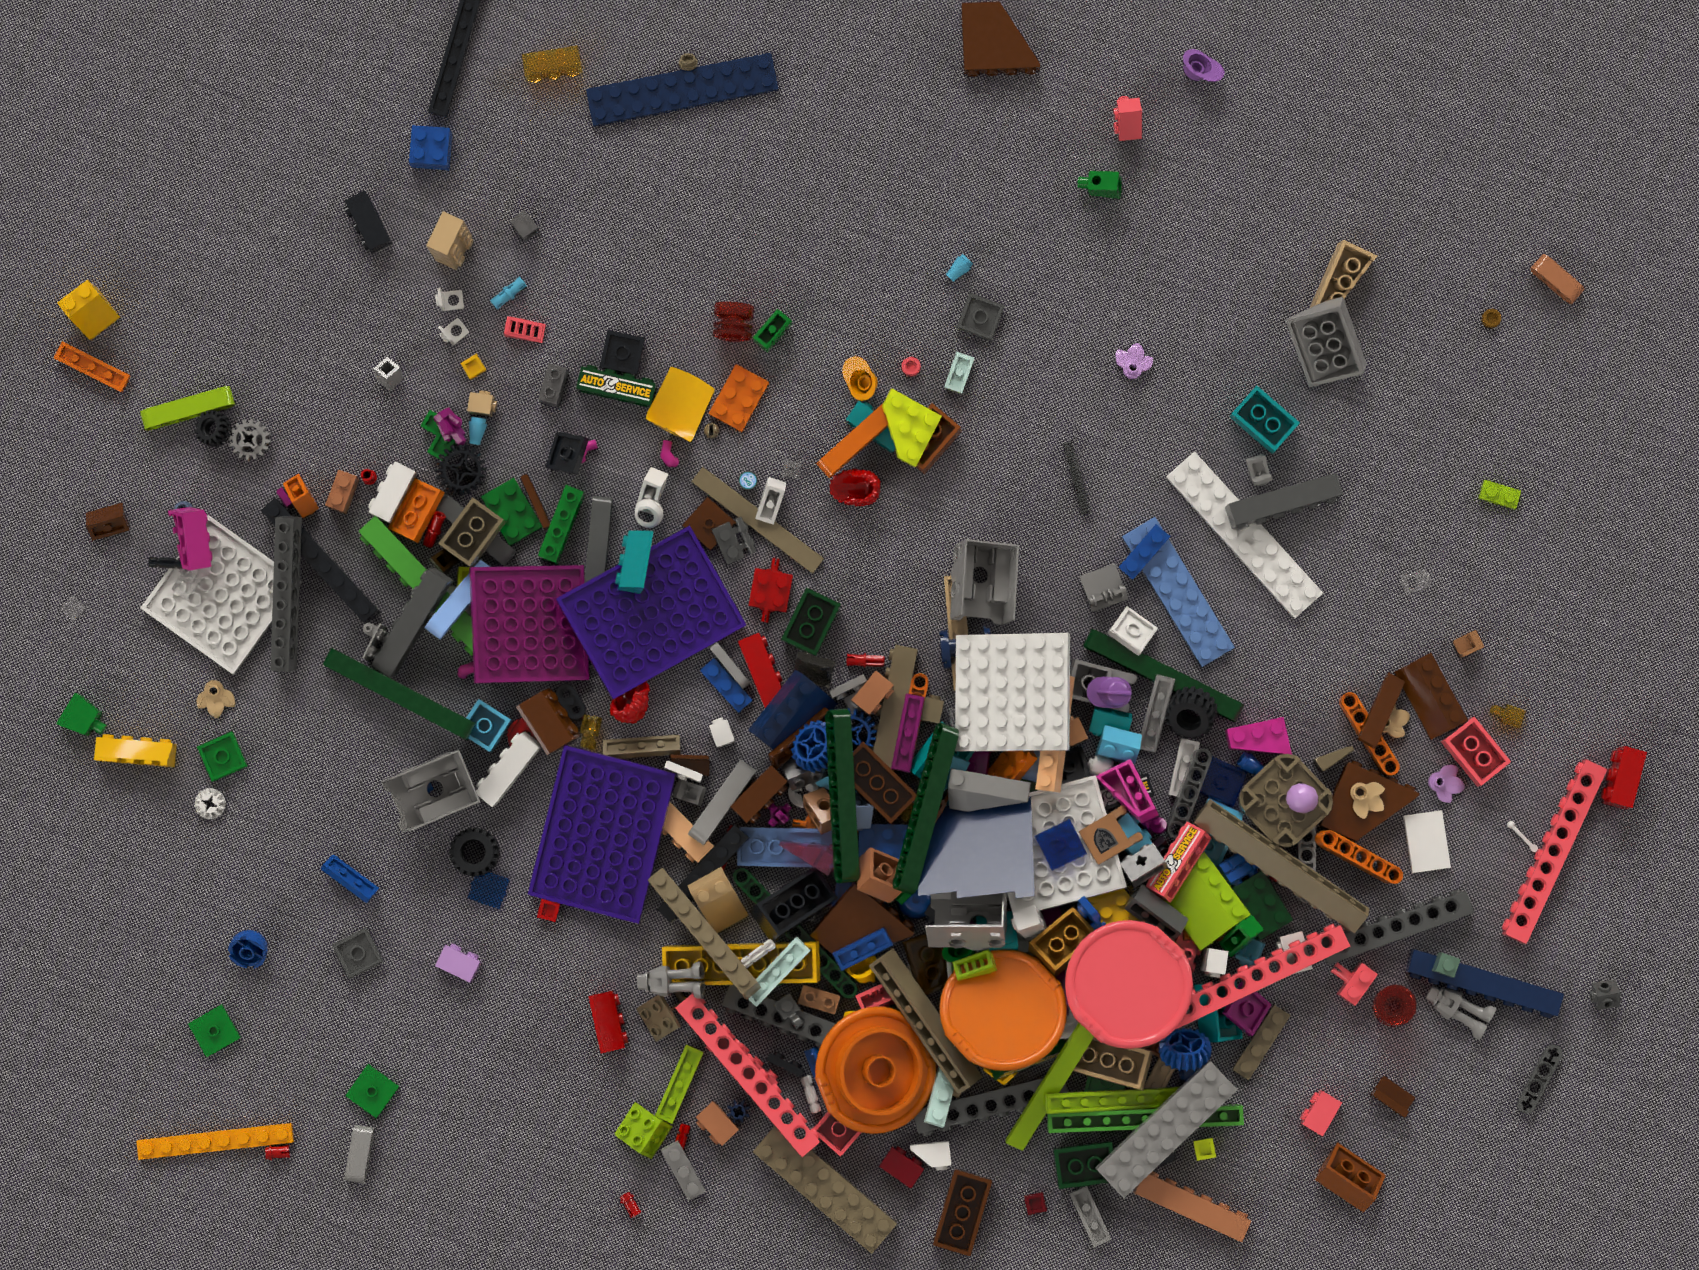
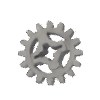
M250 419L249 423L243 420V425L236 423L237 430L232 429L234 436L229 437L233 441L229 446L235 448L233 453H239V458L241 459L246 456L247 461H250L251 457L258 460L257 455L259 454L264 457L263 451H269L266 445L271 444V441L267 439L271 434L265 432L267 427H261L262 423L260 421L255 424L253 419ZM247 428H255L253 431L246 430ZM241 434V440L238 442V437ZM246 434L252 438L254 445L248 442ZM260 438H262L261 446L259 445ZM247 449L254 450L253 452H245Z

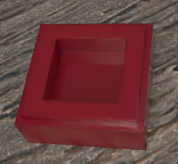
M1043 1192L1024 1195L1028 1215L1047 1212Z

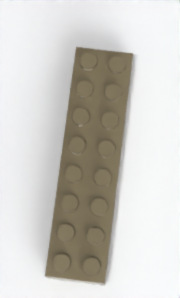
M775 1126L753 1150L755 1155L871 1254L897 1225V1222L816 1152L811 1150L802 1158Z

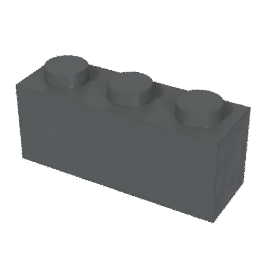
M1143 884L1131 895L1124 908L1141 922L1158 926L1173 941L1182 933L1188 921L1187 917Z

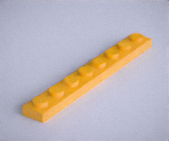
M292 1123L137 1140L138 1160L293 1143Z

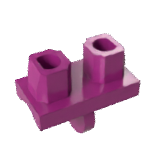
M1159 815L1142 824L1139 823V826L1146 829L1152 838L1154 833L1162 834L1167 830V822L1159 817Z

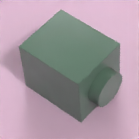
M1438 952L1432 971L1454 978L1461 959Z

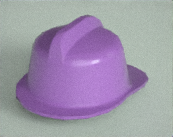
M1189 49L1183 55V69L1186 76L1191 80L1217 82L1223 78L1225 73L1221 64L1203 52Z
M1097 677L1089 683L1086 691L1090 703L1101 708H1121L1129 702L1132 694L1129 683L1119 677Z

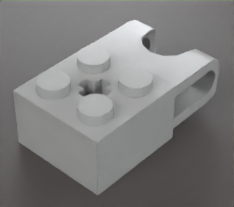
M1073 659L1070 668V676L1075 677L1072 698L1090 703L1087 698V688L1084 684V680H1087L1088 677H1090V681L1097 677H1119L1125 679L1130 684L1136 683L1138 677L1127 672ZM1127 703L1125 706L1121 708L1111 709L1129 712L1130 705L1129 703Z

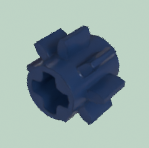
M734 1100L733 1107L727 1106L731 1109V1113H728L727 1116L734 1117L733 1123L736 1119H740L741 1123H743L744 1116L750 1117L746 1113L750 1106L745 1107L743 1105L744 1100L741 1101V1104H737V1101ZM741 1106L744 1114L736 1116V1112L733 1109Z

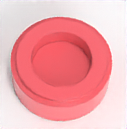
M908 357L902 362V372L906 376L913 377L920 372L921 365L918 359Z

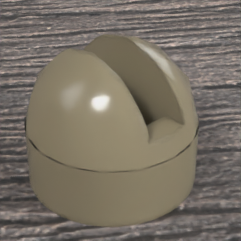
M708 423L705 426L704 433L706 437L714 439L719 435V427L715 423ZM710 426H713V435H710Z

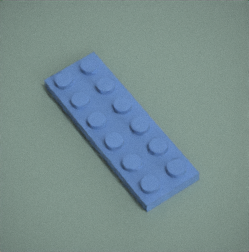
M739 827L750 838L737 851V866H816L817 868H834L832 830L821 835L817 828Z

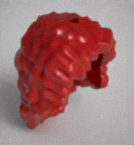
M856 468L843 470L841 473L833 475V479H830L829 493L833 495L834 499H838L839 503L844 502V504L854 506L872 505L879 498L881 482L878 476L871 471Z
M647 681L611 700L610 715L614 716L616 720L621 721V723L634 724L642 719L648 709L650 685Z

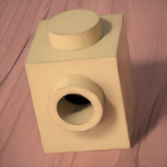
M470 392L467 411L469 414L492 417V413L496 412L497 401H494L495 398L493 395H490L491 392Z

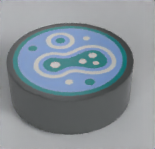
M745 471L739 476L738 481L742 489L750 491L757 486L758 479L755 473Z

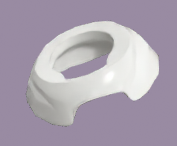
M648 498L636 504L635 518L637 523L645 528H654L660 524L664 514L661 505L657 501ZM644 509L650 510L654 515L653 521L644 522L638 517V512Z

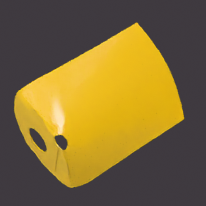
M670 367L647 412L646 419L668 433L691 442L715 389L688 372Z

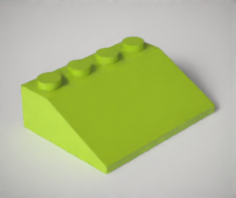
M1205 852L1201 854L1172 902H1167L1188 918L1184 930L1199 951H1202L1230 932L1241 921L1251 915Z

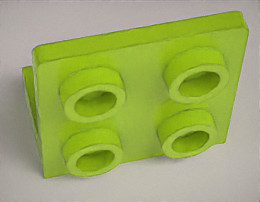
M635 1102L616 1130L615 1136L641 1155L652 1159L673 1126L657 1118Z

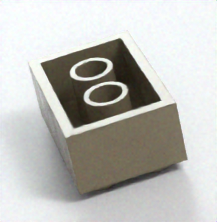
M472 497L438 544L469 567H474L506 521Z

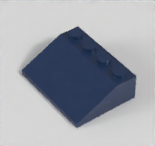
M795 670L748 731L773 750L825 707L828 710H833L838 703L804 674Z

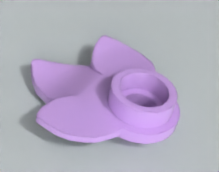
M1138 343L1133 344L1127 352L1120 349L1116 351V363L1123 368L1124 375L1129 379L1138 378L1143 371L1149 370L1153 364V358L1144 356L1143 347ZM1134 367L1136 370L1132 371L1129 368Z
M1455 765L1443 766L1439 772L1433 773L1428 779L1429 787L1436 791L1438 799L1445 803H1451L1452 794L1460 793L1465 789L1463 781L1456 777L1458 767ZM1438 778L1440 779V785L1437 784Z

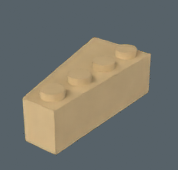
M1345 240L1339 242L1310 308L1324 301L1340 297L1345 299L1370 264L1376 259L1377 255Z

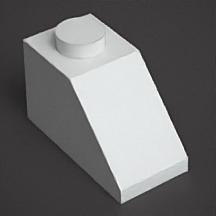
M651 467L644 478L637 503L648 498L659 503L668 474ZM648 509L642 510L643 512L653 515V513Z
M768 477L755 519L774 525L785 493L786 482Z
M949 1141L910 1145L912 1152L931 1167H936V1170L948 1169L947 1166L951 1165Z

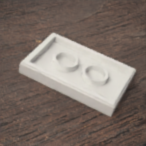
M1442 810L1403 816L1411 872L1451 868Z

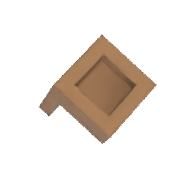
M1476 630L1453 640L1460 658L1484 648Z

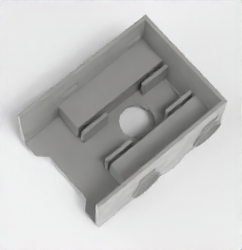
M964 539L955 544L953 550L954 562L951 570L950 620L959 621L964 616L990 619L996 625H1005L1015 620L1019 545ZM982 567L986 570L987 580L984 583H977L973 580L974 568Z
M459 750L447 752L435 757L433 760L408 768L399 774L381 781L383 789L391 793L400 815L398 825L401 833L415 830L480 802ZM435 780L442 784L443 792L439 797H432L428 794L427 785L429 782Z
M957 892L930 895L931 908L935 910V924L925 925L928 947H964L978 951L1005 946L1007 893L957 898ZM975 916H983L987 920V924H970V921Z

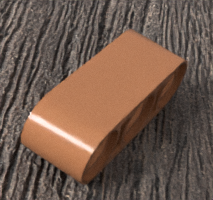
M1542 254L1530 268L1531 272L1569 304H1573L1585 290L1582 284L1545 254Z

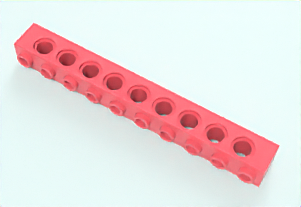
M1587 759L1578 762L1574 770L1576 775L1574 779L1569 781L1566 787L1568 790L1566 797L1563 796L1558 804L1560 810L1558 814L1553 815L1550 822L1552 827L1549 832L1546 831L1542 839L1544 844L1541 849L1537 850L1534 856L1536 860L1534 866H1530L1526 873L1528 879L1525 884L1522 883L1518 890L1520 896L1517 902L1514 901L1510 908L1512 913L1509 919L1506 918L1502 925L1503 935L1522 944H1527L1607 772L1606 768ZM1583 776H1586L1589 779V785L1587 787L1583 786L1581 783V778ZM1575 793L1581 796V802L1579 804H1576L1573 801V796ZM1567 811H1571L1573 814L1571 821H1567L1565 818ZM1559 828H1562L1565 831V836L1563 839H1560L1557 836V830ZM1552 845L1557 849L1555 856L1549 854V848ZM1543 863L1549 866V871L1546 874L1541 871ZM1535 880L1541 884L1539 891L1533 889L1532 885ZM1527 898L1533 901L1530 909L1526 908L1524 904ZM1519 915H1522L1525 919V923L1522 926H1519L1516 922Z
M1334 923L1324 927V931L1319 934L1313 932L1307 935V940L1302 942L1296 940L1288 944L1290 947L1288 949H1277L1271 952V957L1266 959L1264 956L1254 960L1255 964L1250 967L1247 964L1236 969L1237 973L1222 975L1219 978L1220 981L1214 984L1212 981L1202 985V989L1197 992L1193 989L1190 1002L1191 1010L1185 1015L1176 1029L1351 947L1341 925L1335 926ZM1324 937H1327L1330 942L1327 948L1321 944ZM1307 945L1312 948L1310 956L1304 953V948ZM1290 953L1295 957L1293 964L1287 962V955ZM1273 961L1278 966L1274 973L1269 969V965ZM1254 970L1260 972V978L1257 981L1252 978ZM1237 978L1243 981V986L1240 989H1237L1234 985ZM1220 986L1225 988V995L1223 997L1217 995V989ZM1203 994L1208 997V1003L1204 1006L1199 1002V998Z
M693 993L675 1007L676 1011L803 1158L820 1143L818 1140L820 1135L814 1128L810 1130L806 1126L808 1121L801 1113L797 1115L794 1112L793 1108L795 1106L788 1098L785 1100L780 1095L781 1089L775 1083L771 1085L767 1080L769 1075L763 1068L759 1070L754 1065L756 1060L750 1053L746 1055L742 1051L744 1046L737 1038L733 1040L730 1037L731 1031L725 1024L720 1025L716 1019L719 1017L712 1009L707 1010L704 1006L705 1000L695 998ZM697 1009L704 1012V1016L700 1020H696L693 1017V1012ZM709 1024H713L717 1028L716 1032L712 1035L707 1034L705 1031L706 1026ZM721 1039L729 1041L727 1049L723 1050L718 1047V1042ZM739 1054L742 1057L741 1063L733 1064L730 1060L731 1056ZM746 1069L754 1071L755 1075L752 1079H746L743 1076V1072ZM763 1083L767 1086L765 1094L757 1093L756 1086ZM773 1098L780 1101V1106L777 1109L769 1107V1101ZM783 1114H791L793 1121L790 1124H784L781 1120ZM796 1129H804L806 1135L803 1139L795 1137L794 1131Z

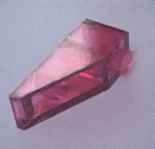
M781 841L779 846L827 876L834 870L832 844L828 846L826 844Z

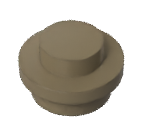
M690 53L682 55L679 60V67L683 70H693L698 65L697 59Z

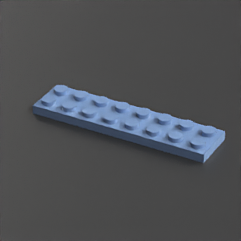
M1156 517L1122 536L1131 552L1155 524L1162 529ZM1168 539L1142 571L1202 668L1235 647Z

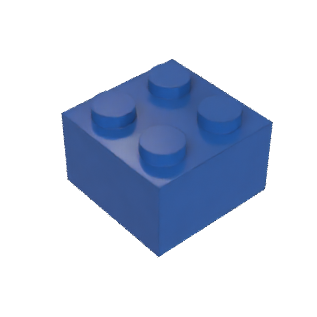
M412 125L409 154L410 166L412 168L449 170L453 134L451 129Z

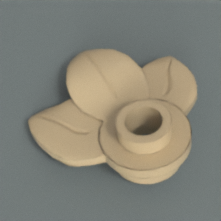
M217 680L209 681L205 685L204 691L197 697V707L200 709L207 707L209 714L214 718L220 717L224 706L235 707L236 704L232 692L224 689L223 685ZM215 687L217 693H212L210 688Z
M1395 704L1383 733H1388L1392 738L1405 736L1402 726L1409 721L1410 714L1405 710H1396Z
M1377 782L1354 784L1350 790V795L1354 800V812L1360 818L1365 819L1368 811H1383L1384 805L1379 795L1384 792L1385 788ZM1358 789L1363 790L1362 796L1357 795L1356 792Z

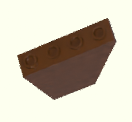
M1000 1L962 3L964 74H968L969 77H977L979 74L997 76L998 73L1017 75V72L1033 75L1040 71V62Z
M1354 760L1351 763L1346 762L1332 793V810L1320 821L1319 826L1334 831L1351 841H1357L1419 796V793L1415 791L1416 788L1408 784L1402 786L1398 784L1397 779L1390 776L1384 778L1380 776L1381 772L1370 768L1368 771L1362 768L1363 764ZM1377 782L1385 788L1384 792L1379 795L1383 801L1384 810L1379 812L1368 811L1366 818L1362 819L1354 812V800L1350 795L1351 787L1356 783L1368 784ZM1358 789L1356 792L1357 795L1362 796L1363 790Z
M856 881L853 882L812 929L810 936L819 941L824 948L833 954V952L885 927L893 943L912 937L915 934V928L909 919L905 918L904 920L900 917L899 911L893 906L888 907L884 903L885 901L857 890Z

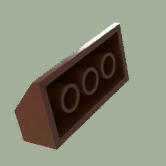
M1432 653L1394 672L1398 678L1405 681L1403 690L1430 740L1468 721Z

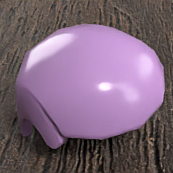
M1298 783L1291 786L1288 790L1286 802L1292 810L1299 813H1308L1314 810L1318 804V795L1313 787Z

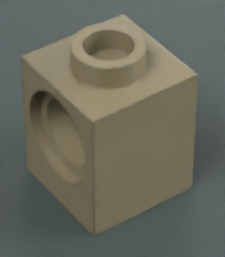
M930 695L929 698L925 697L921 721L933 724L940 723L944 701L940 700L941 697Z

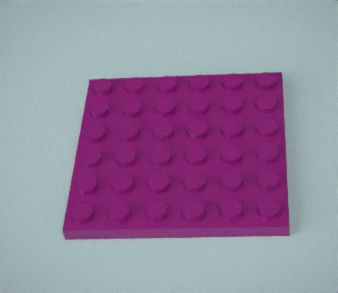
M584 565L469 568L474 684L589 680L588 656L556 601V598L584 584Z

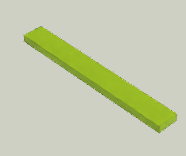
M1080 1023L1075 1027L1005 1139L1006 1144L1021 1151L1024 1150L1046 1115L1045 1094L1059 1093L1093 1040L1094 1036Z
M1179 1087L1144 1088L1143 1091L1124 1089L1045 1094V1113L1057 1114L1158 1108Z

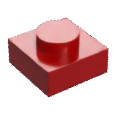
M541 899L537 918L556 922L561 903Z

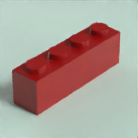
M756 633L739 640L738 643L763 705L766 708L781 689L780 683L783 680L779 671L775 672L772 666L776 663L772 653L768 654L765 647L769 645L765 636L761 637L760 633Z

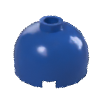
M917 889L902 905L898 901L897 905L905 916L911 919H920L927 916L924 913L931 903V896H918Z
M243 930L237 933L231 940L228 947L229 957L231 961L242 968H247L248 966L257 968L264 963L267 957L268 944L264 936L259 932Z

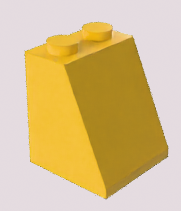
M88 279L57 302L67 317L90 341L121 318L100 290Z

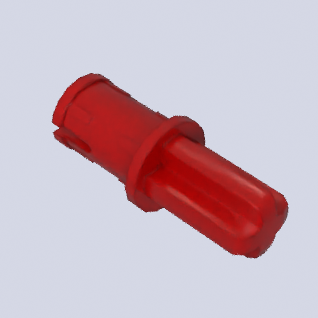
M434 512L432 521L427 526L428 531L423 541L424 546L431 548L437 536L441 534V526L446 518L444 513Z
M866 653L864 655L847 654L846 665L864 666V668L866 666L883 667L885 665V657L881 655H867Z

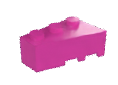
M193 507L168 510L169 516H173L176 526L172 528L173 533L178 534L180 542L177 545L182 569L196 570L212 567L211 561L213 557L209 550L210 535L206 527L208 518L205 511Z
M1284 717L1225 730L1228 748L1231 750L1292 755Z
M1131 759L1096 776L1099 783L1120 804L1124 805L1141 824L1159 815Z

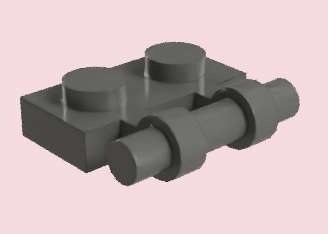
M741 516L734 519L737 524L734 528L731 527L730 522H726L711 529L727 565L745 557L742 551L745 548L748 549L749 554L756 552L754 539L750 537L747 531L748 526L743 522ZM739 532L744 540L740 544L735 536Z

